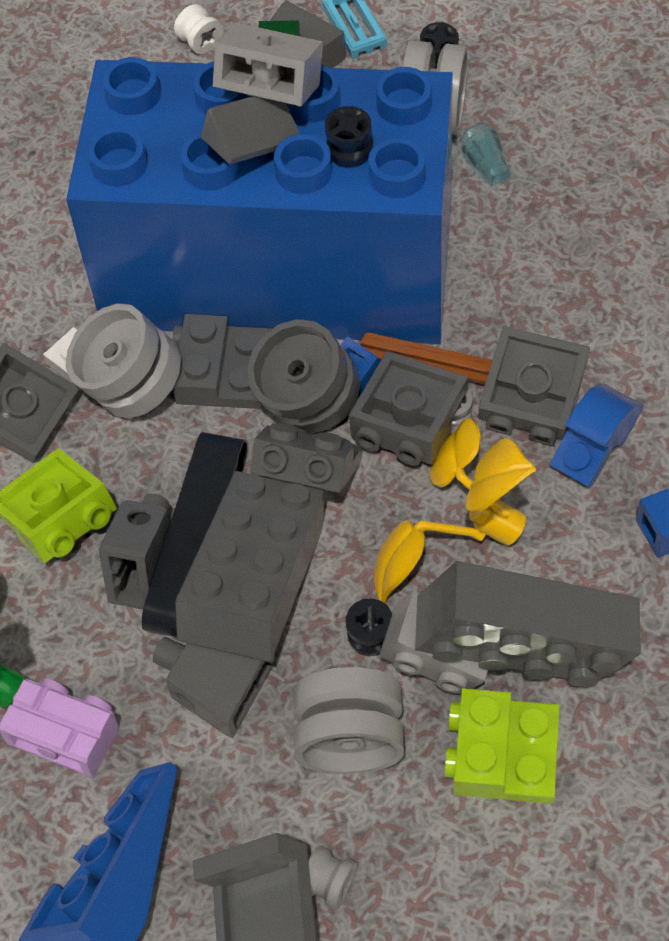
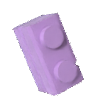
M29 679L23 680L13 698V704L8 707L0 722V732L6 744L91 778L95 777L119 728L114 713L111 711L112 707L104 700L92 695H86L84 700L68 695L69 691L67 688L51 679H43L41 684Z

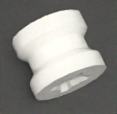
M193 4L186 7L178 15L174 24V32L182 41L188 42L189 47L194 52L202 55L215 47V42L223 35V25L216 18L209 17L208 12L201 5Z

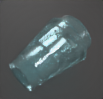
M487 123L476 124L467 129L460 138L462 143L461 152L483 178L487 180L490 186H495L508 180L511 172L508 169L497 130L490 128Z

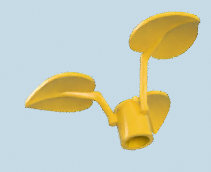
M465 418L458 428L446 439L436 460L431 465L430 479L434 485L442 488L447 486L456 476L469 489L465 505L466 509L470 511L469 519L473 521L474 528L428 521H419L415 526L408 520L401 522L386 538L376 558L374 586L380 601L387 604L389 594L403 582L419 561L425 544V531L471 536L478 541H482L485 535H488L505 546L513 544L520 537L526 523L525 514L499 499L536 471L535 466L526 458L516 442L509 438L496 442L481 458L475 470V481H472L465 474L464 467L475 458L479 450L481 435L478 424L470 418Z

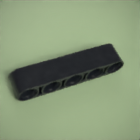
M206 432L199 434L144 603L142 613V629L144 631L177 637L176 598L234 472H243L248 449L247 440Z

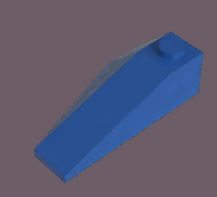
M168 762L142 769L137 773L105 815L104 823L109 827L108 830L95 838L88 846L82 845L73 857L80 864L79 868L63 889L58 884H52L41 899L19 941H137L147 920L177 772L175 765Z

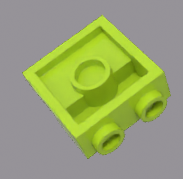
M57 448L0 490V519L17 534L22 545L44 564L53 557L67 555L72 550L74 541L90 529L97 530L103 528L109 522L111 514L117 510L104 483L60 448Z
M462 688L461 702L451 701L449 731L458 732L457 748L447 747L445 761V777L454 778V795L554 804L560 705L512 701L511 692Z

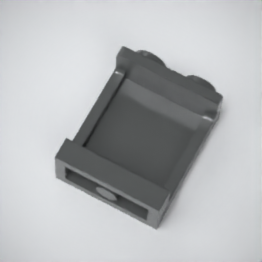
M274 833L193 860L194 881L213 887L217 941H316L306 844L282 834Z

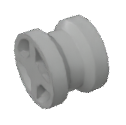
M318 846L308 861L312 896L317 895L323 898L326 906L338 910L354 881L358 863L349 858L340 861L332 857L329 849Z

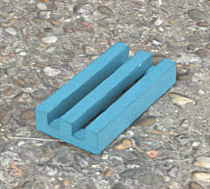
M322 0L323 10L331 24L344 31L345 49L351 59L358 58L359 53L363 51L366 55L373 53V48L379 47L380 50L387 48V38L365 0H352L372 35L369 38L366 37L356 16L348 6L347 1L350 0ZM335 5H338L339 9L344 15L346 21L348 22L350 28L352 29L354 35L358 40L357 42H355L352 35L350 34L348 28L346 27L344 21L338 13Z

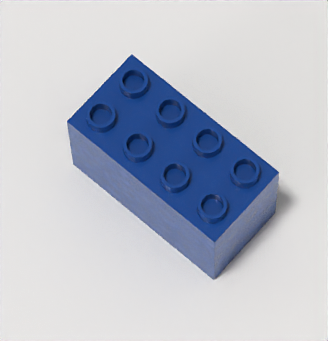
M137 57L95 61L66 201L97 311L117 303L132 305L161 331H173L174 326H183L185 314L228 316L229 326L273 329L281 323L296 319L315 321L328 329L339 340H345L348 336L353 340L361 341L365 333L369 332L414 343L441 344L451 216L453 72L420 71L412 67L376 70L329 68L321 65L319 86L304 104L297 106L286 103L300 134L284 139L279 143L274 152L229 164L201 138L207 111L212 107L253 97V95L213 87L214 61L207 64L148 62ZM343 106L361 108L371 118L372 133L370 136L372 137V150L367 161L354 167H344L331 161L330 148L326 143L325 120L333 110Z

